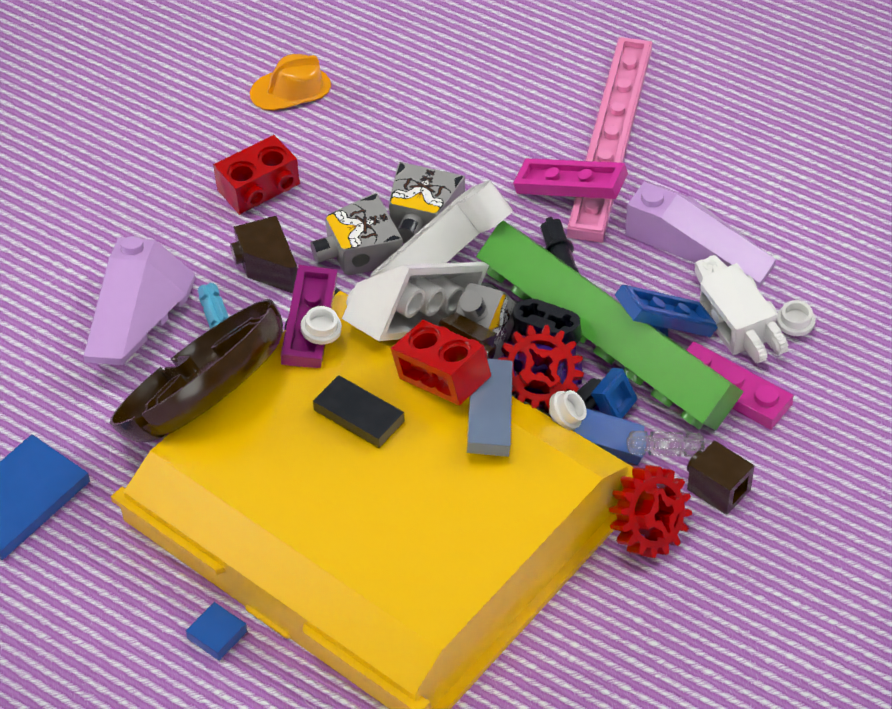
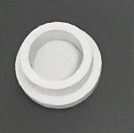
M789 301L777 313V326L788 335L804 336L810 333L815 326L816 318L812 308L803 301Z
M314 307L307 312L301 321L302 335L305 339L315 344L332 343L341 334V321L336 312L329 307Z
M571 390L567 392L558 391L551 396L549 413L552 420L567 430L578 428L587 414L582 398Z

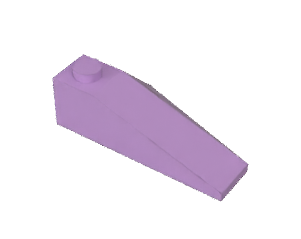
M644 181L627 204L625 235L694 263L716 255L727 267L737 263L746 275L754 279L757 288L761 287L775 266V258L690 196Z
M136 236L118 237L108 260L83 356L84 362L123 365L147 341V333L155 325L162 326L168 320V312L174 306L181 307L188 300L195 281V273L156 240L141 239Z

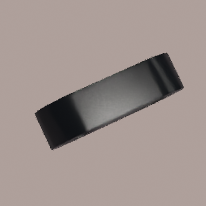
M538 299L520 301L513 308L515 329L523 336H526V329L530 325L534 327L536 334H540L544 326L549 325L551 336L555 337L561 330L565 332L562 339L565 345L572 341H575L577 344L582 338L580 317L573 311Z

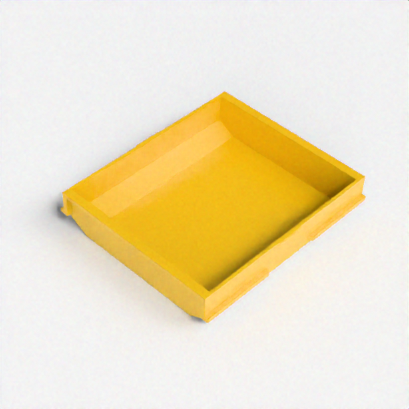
M340 290L334 296L332 310L336 312L341 321V334L334 342L325 344L321 368L281 365V352L285 337L284 331L276 349L251 376L213 407L178 430L169 433L151 449L127 487H120L110 496L111 501L121 508L125 522L244 605L246 611L284 638L292 639L387 708L451 709L614 531L610 528V524L617 520L616 514L609 512V507L617 506L618 500L612 493L613 490H623L624 487L620 479L622 476L633 478L632 469L634 467L573 430L565 429L554 422L548 415L536 408H532L529 404L522 403L512 397L511 445L509 457L467 453L469 397L459 406L399 379L390 348L400 339L377 341L343 320L342 317L347 308L346 300L348 295ZM338 375L404 412L405 421L380 448L314 411L313 400Z

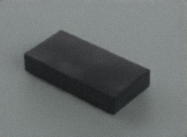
M340 375L313 400L314 411L378 448L405 421L403 411Z

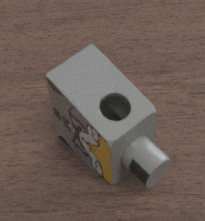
M399 162L389 200V216L404 244L465 192V176Z
M377 193L328 214L325 218L327 237L310 242L312 254L317 263L336 257L344 274L347 275L374 271L403 246L402 238Z
M469 283L459 298V305L455 313L497 333L493 343V347L496 349L493 359H498L502 356L501 348L504 343H507L514 326L513 308L516 303L501 290Z

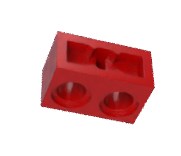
M275 135L213 164L217 191L239 215L300 184L297 158Z
M425 320L420 321L390 348L399 379L459 406L491 377L484 345L474 339H468L451 332L446 327L437 326Z

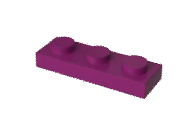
M298 265L281 352V365L321 368L325 344H315L305 339L301 333V321L307 312L314 307L325 306L332 309L338 269Z

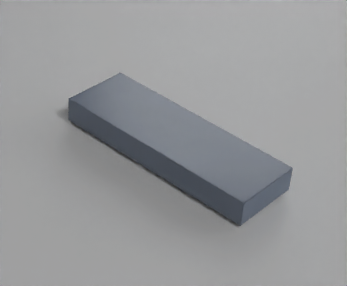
M487 359L491 377L469 397L467 453L509 457L513 361Z

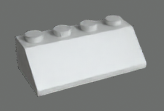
M485 262L401 265L357 282L355 288L351 290L347 297V308L342 319L377 341L401 339L422 320L438 326L440 319L456 312L459 298L469 283L482 284L489 265Z

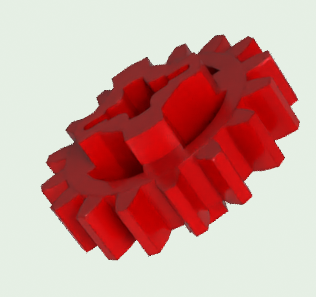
M530 325L526 329V337H523L517 331L513 333L511 338L514 346L504 343L501 351L508 357L498 358V360L513 361L514 364L515 356L519 355V360L523 364L522 371L515 376L512 366V394H515L517 400L522 403L524 401L530 403L529 405L532 408L537 409L539 404H543L547 413H549L551 396L558 391L567 392L571 390L577 392L579 388L572 381L581 380L584 372L575 369V366L581 364L583 357L579 355L572 356L571 352L575 348L576 343L572 341L565 345L562 342L564 331H559L554 337L550 335L549 325H545L542 332L536 334L534 327ZM535 344L546 345L553 349H539ZM564 362L566 374L564 382L561 384L557 370L560 364ZM534 364L537 366L545 364L548 367L545 374L539 372L535 375L531 371ZM529 387L541 389L544 394H535L526 389Z
M646 465L645 468L635 467L632 469L633 478L621 477L623 490H613L612 495L618 502L617 506L609 507V512L616 514L617 520L610 524V528L621 531L616 541L618 544L627 545V552L650 558H656L657 554L668 555L669 544L675 546L681 544L677 535L679 531L688 532L689 527L683 523L684 517L692 515V510L686 509L684 503L691 498L690 493L680 491L685 481L674 478V470L653 465Z

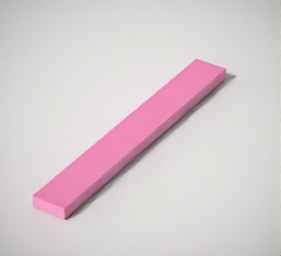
M619 37L585 161L624 162L652 52V41ZM575 197L567 227V238L603 243L614 199Z

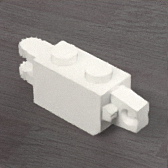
M716 255L695 262V274L701 284L700 303L716 322L718 329L715 332L732 355L746 351L755 363L757 362L758 364L768 358L765 345H763L766 342L778 355L788 352V341L776 324L778 320L777 311L770 301H766L757 290L756 283L751 276L746 275L737 263L727 267Z

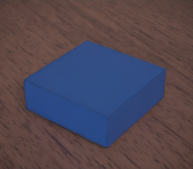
M612 368L591 393L601 413L621 419L638 400L623 368Z
M213 602L186 630V636L188 640L220 661L248 630L245 622L216 602Z

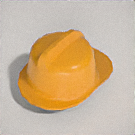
M289 54L278 61L272 73L260 77L252 85L250 99L255 106L263 110L285 109L323 98L331 88V81L327 74L320 70L317 56Z

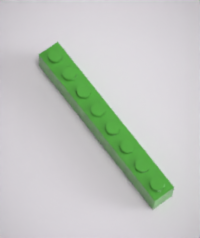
M504 220L497 225L476 257L489 265L486 273L500 283H503L506 278L514 284L510 291L521 299H538L578 314L582 331L581 343L584 344L588 339L596 345L593 350L596 355L611 365L615 360L625 366L623 370L627 378L641 386L644 381L654 388L651 395L664 405L671 407L673 402L684 410L680 416L700 430L704 424L717 430L743 394V390L652 325L633 321L619 301Z

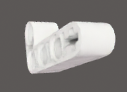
M491 180L473 186L449 204L377 267L370 276L373 277L401 265L447 263L478 234L492 229L507 218L513 209Z

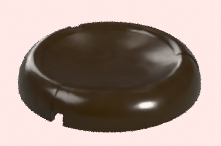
M271 299L256 302L226 318L170 358L175 366L165 367L164 369L159 367L120 404L110 419L112 427L121 436L129 440L151 442L164 437L167 433L178 430L221 401L251 376L278 346L283 333V322L275 303Z

